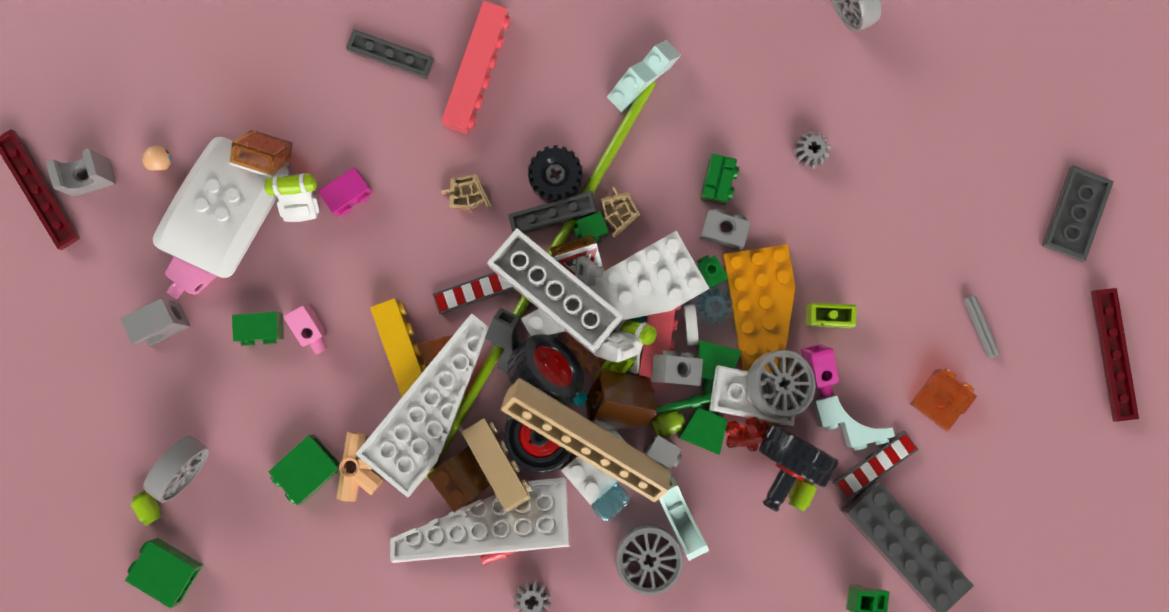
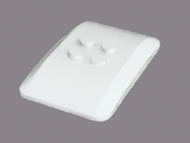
M216 137L205 148L172 200L154 233L153 243L161 251L213 275L228 278L235 272L275 203L277 196H269L264 188L266 178L271 177L229 164L237 158L239 148L243 147L242 145L225 137ZM285 167L274 176H289V170Z

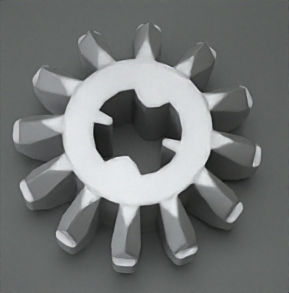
M809 131L808 136L803 133L800 136V140L795 142L798 148L794 149L793 153L800 155L796 159L797 162L804 160L803 167H806L809 163L812 168H816L817 164L822 166L825 163L824 159L830 157L827 151L831 150V146L825 145L829 139L826 137L822 140L821 132H818L816 136L813 131Z
M526 581V590L521 586L517 588L520 594H514L513 599L519 602H516L513 607L514 609L522 608L519 612H547L544 607H551V602L546 600L551 597V594H543L546 586L542 585L538 589V581H534L533 587L530 586L529 581ZM531 596L536 597L535 601L538 600V602H534V605H530L529 601H526V599H530Z

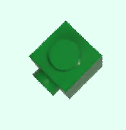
M601 212L577 220V227L574 228L578 241L582 239L584 244L589 243V245L601 242V238L607 236L609 232Z
M706 255L697 260L698 265L696 266L710 289L728 279L716 255L711 258L709 255Z

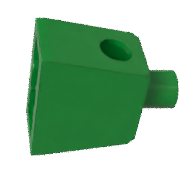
M699 341L696 358L703 359L701 378L705 379L702 392L712 393L716 366L735 369L741 355V350Z
M709 402L706 410L701 408L694 410L678 438L720 455L727 419L718 416L719 412L709 410L711 403Z

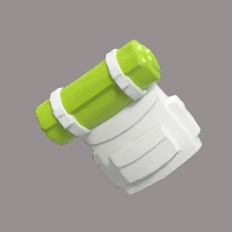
M313 173L266 178L265 191L269 196H277L279 214L285 222H301L318 217L320 207L317 195L313 194V191L317 188V181Z
M630 319L622 320L594 355L613 362H620L634 356L636 361L633 367H630L627 371L638 374L643 345H650L655 341L657 331L649 323H639Z

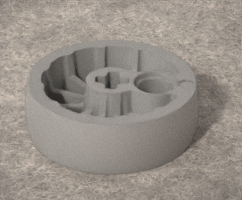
M831 0L841 21L854 32L874 25L881 17L880 0Z
M776 350L767 352L754 361L748 371L746 386L751 402L760 412L774 418H788L798 415L810 405L815 394L816 382L811 366L802 356L788 350ZM774 359H778V367L775 364ZM766 364H768L772 373L764 369ZM761 374L764 375V376H766L767 378H765V379H760V378H761ZM799 377L800 382H794V379ZM765 383L768 385L769 388L767 394H765L762 390V386L765 385ZM800 385V391L797 390L794 386ZM766 398H772L770 403L766 401ZM779 398H780V410H778V409L775 408L776 405H777V403H778ZM787 399H788V401H789V403H790V405H791V406L788 407V408H787Z
M192 436L180 439L155 463L144 481L143 488L148 494L162 503L170 501L194 479L203 467L209 455L208 448Z
M655 525L638 526L624 535L616 550L615 561L618 574L625 585L637 593L656 595L665 592L677 582L683 569L682 549L676 538L662 527ZM648 533L657 534L652 548H649ZM644 534L645 549H642L635 540V537ZM660 537L666 538L668 543L658 551H655ZM630 541L640 550V554L626 549ZM670 546H673L674 554L659 556ZM624 553L631 555L623 561ZM648 554L651 557L655 556V558L652 559L653 563L650 565L648 564V562H643L646 560L645 556ZM676 559L675 566L673 567L660 562L663 560ZM636 560L640 563L638 571L631 572L628 570L627 566L630 561ZM658 567L670 570L672 573L668 578H665ZM653 571L659 574L663 582L655 585ZM647 572H650V586L643 585ZM641 575L640 581L637 583L631 579Z

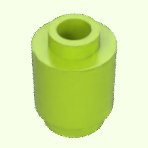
M676 410L657 415L655 419L651 420L655 434L658 436L662 435V437L683 431L682 426L686 425L682 413H677Z
M796 479L788 496L790 498L788 504L805 512L806 507L810 506L817 490L813 486L814 483L803 479V481Z
M143 491L132 497L133 502L130 503V506L138 520L143 522L145 526L162 517L160 513L162 510L155 498L150 494H146Z

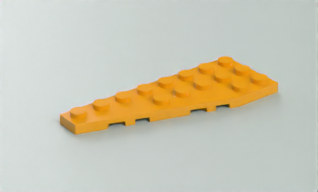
M788 244L723 254L725 273L728 276L727 285L738 350H741V369L748 372L754 361L767 352L786 350L795 293V282ZM774 359V362L778 367V359ZM766 364L764 369L772 373L770 367ZM750 419L751 427L775 424Z

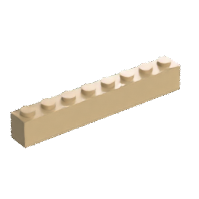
M518 378L507 390L501 408L503 412L653 502H656L669 491L671 470L521 378Z

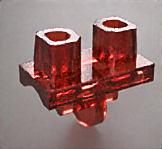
M757 417L748 418L744 426H740L736 420L730 421L726 426V433L728 435L726 445L728 448L747 446L750 452H755L758 449V444L764 442L769 425L767 422L760 423Z

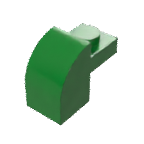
M849 585L846 609L851 612H887L890 592L883 589L867 588L861 585Z

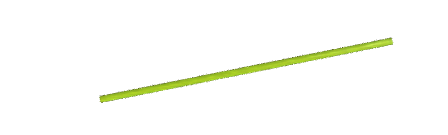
M654 81L634 100L582 193L595 192L656 85ZM578 219L563 224L547 252L551 257L557 256L560 253ZM523 295L513 311V314L520 317L519 322L531 303ZM494 344L461 401L439 461L429 473L438 466L505 348Z

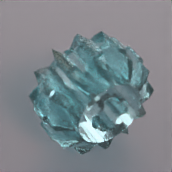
M715 289L713 295L710 290H706L707 297L704 295L699 296L703 303H696L697 308H702L701 311L697 312V316L704 314L705 317L702 319V322L705 323L710 319V326H714L716 320L719 325H722L724 323L723 318L726 320L730 319V315L726 312H732L734 309L727 306V304L732 302V299L725 301L724 298L727 296V293L723 292L719 296V289ZM714 302L719 307L715 313L712 308H709V305H712Z
M614 484L592 504V508L599 518L603 521H608L627 505L630 497L623 487L619 484Z

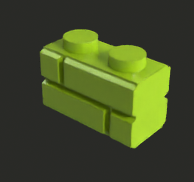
M809 303L806 305V327H856V305Z

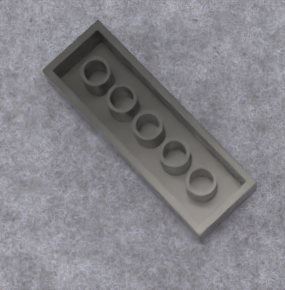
M874 481L841 510L932 612H947L974 586L881 483Z

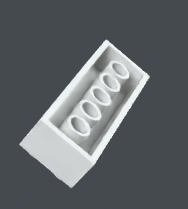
M517 228L487 262L488 266L593 354L623 320L622 314Z

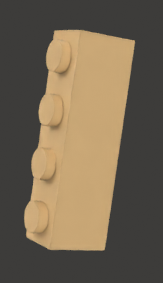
M484 418L461 432L505 511L509 512L532 498L529 494L532 491L526 479L521 480L518 474L521 471L518 464L514 460H510L507 455L509 451L505 446V442L503 440L500 442L496 436L499 431L493 421L489 423Z

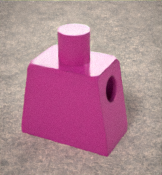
M819 344L800 349L802 357L813 370L820 397L833 396L832 384L839 382L833 348Z

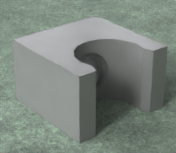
M89 148L82 150L84 159L79 161L62 163L57 160H50L46 162L53 188L73 197L116 184L110 160ZM88 172L89 177L85 179V175Z
M160 298L120 318L131 343L138 344L145 340L147 346H153L190 327L179 302Z

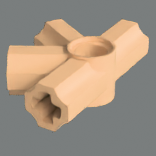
M347 432L343 460L339 466L340 478L336 499L355 502L357 501L359 486L372 495L384 481L380 475L356 455L357 451L366 442L367 434ZM349 461H353L356 464L355 472L348 469L347 464Z

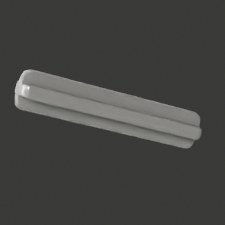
M972 295L965 298L964 304L987 357L993 358L998 356L1000 351L977 297Z

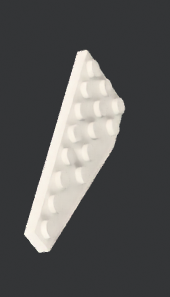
M677 230L603 272L602 277H596L594 286H588L622 314L623 320L671 311L710 289ZM540 309L521 318L530 336L565 332L563 328Z
M472 313L356 453L360 459L407 498L410 497L439 461L483 347L489 327Z
M563 477L527 481L532 489L529 492L532 498L509 512L504 510L495 494L466 505L455 513L450 512L445 517L434 519L422 527L414 528L390 539V561L397 563L569 547L566 479Z

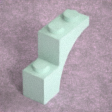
M667 40L655 45L643 61L631 66L607 98L620 112L625 111L642 91L674 65L681 54Z
M830 396L811 402L818 427H825L826 430L838 428V423H840L846 447H854V451L868 448L867 444L875 442L876 445L889 442L888 438L895 437L891 427L874 429L853 420L841 406L838 396Z
M671 474L669 491L658 500L688 560H691L709 551Z

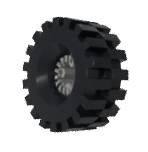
M553 145V148H549V146L544 147V151L541 152L539 150L536 152V157H532L531 164L528 167V178L533 192L536 195L538 194L540 199L553 202L571 197L572 195L575 196L582 184L583 170L579 158L575 157V153L572 150L569 152L564 146L561 149L558 148V145ZM553 170H554L555 172H559V171H560V172H561V173L559 174L560 179H558V180H557L556 178L551 179V178H550V177L552 176L551 171H553Z

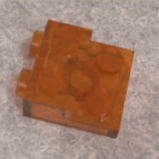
M946 368L944 370L935 369L910 405L943 430L949 431L961 414H965L977 395L973 393L974 388L966 382L959 383L955 380L956 374Z

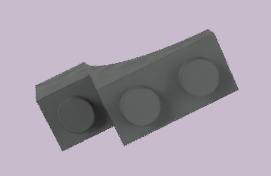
M500 307L491 321L485 339L505 348L497 369L508 374L507 367L510 355L521 345L518 334L520 317Z

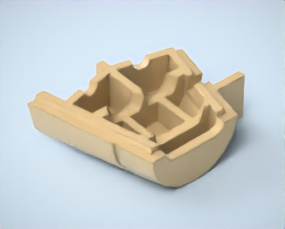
M477 174L451 178L450 189L441 190L443 195L450 194L449 207L453 209H465L472 212L473 208L485 203L487 208L491 207Z
M612 187V192L615 196L601 198V205L604 213L603 219L615 230L611 234V237L615 238L632 221L640 216V213L628 192L618 194L615 187Z

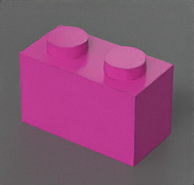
M353 167L319 190L318 193L331 212L338 217L339 215L344 216L352 210L351 207L357 203L361 204L367 201L373 191L359 171Z

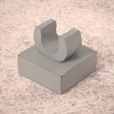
M586 256L577 257L576 277L586 286H594L596 277L603 276L604 267H597V262L591 261Z

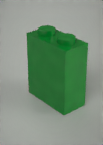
M313 434L308 435L272 467L268 473L271 475V481L277 487L281 486L286 492L285 497L292 504L300 505L340 471V463Z
M159 538L146 541L140 548L139 553L141 555L128 568L127 573L129 574L125 581L167 607L173 608L181 603L203 564Z

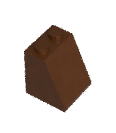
M600 369L587 394L586 409L588 420L606 431L648 426L651 419L657 414L654 389L652 388L650 378Z
M469 446L427 475L454 513L490 486Z

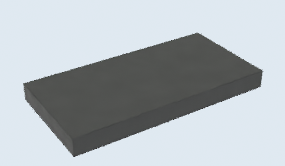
M1071 166L1042 247L1081 262L1086 261L1114 181Z

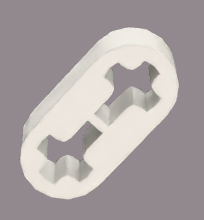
M695 304L683 305L686 345L696 346L699 343Z

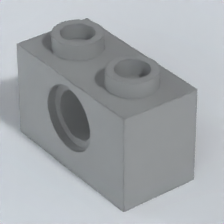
M713 208V210H708L699 238L741 250L745 245L751 222L746 221L744 216L736 214L729 216L725 214V211ZM720 224H728L731 231L729 233L722 232Z
M663 351V355L654 354L651 381L701 386L703 359L694 358L692 353H681V357L676 356L674 351Z
M658 435L652 437L644 452L645 455L668 469H671L673 466L676 467L682 458V455L679 454L681 448Z

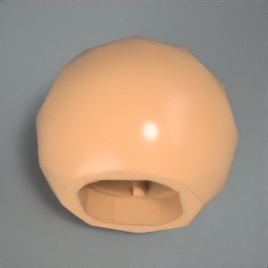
M151 146L142 155V162L147 170H166L171 165V155L162 146Z

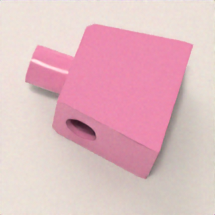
M173 257L165 271V275L173 281L166 292L175 299H178L184 290L196 295L217 276L177 257Z
M311 303L303 305L283 316L302 347L309 344L315 355L328 349L321 338L327 333ZM308 328L312 330V336L308 334Z

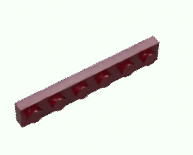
M10 129L0 135V155L57 249L63 250L81 239L16 131Z
M1117 288L1091 291L1113 422L1139 419Z

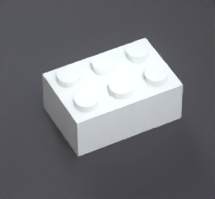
M616 430L607 431L627 443ZM578 456L561 469L563 474L590 505L618 482L617 479Z

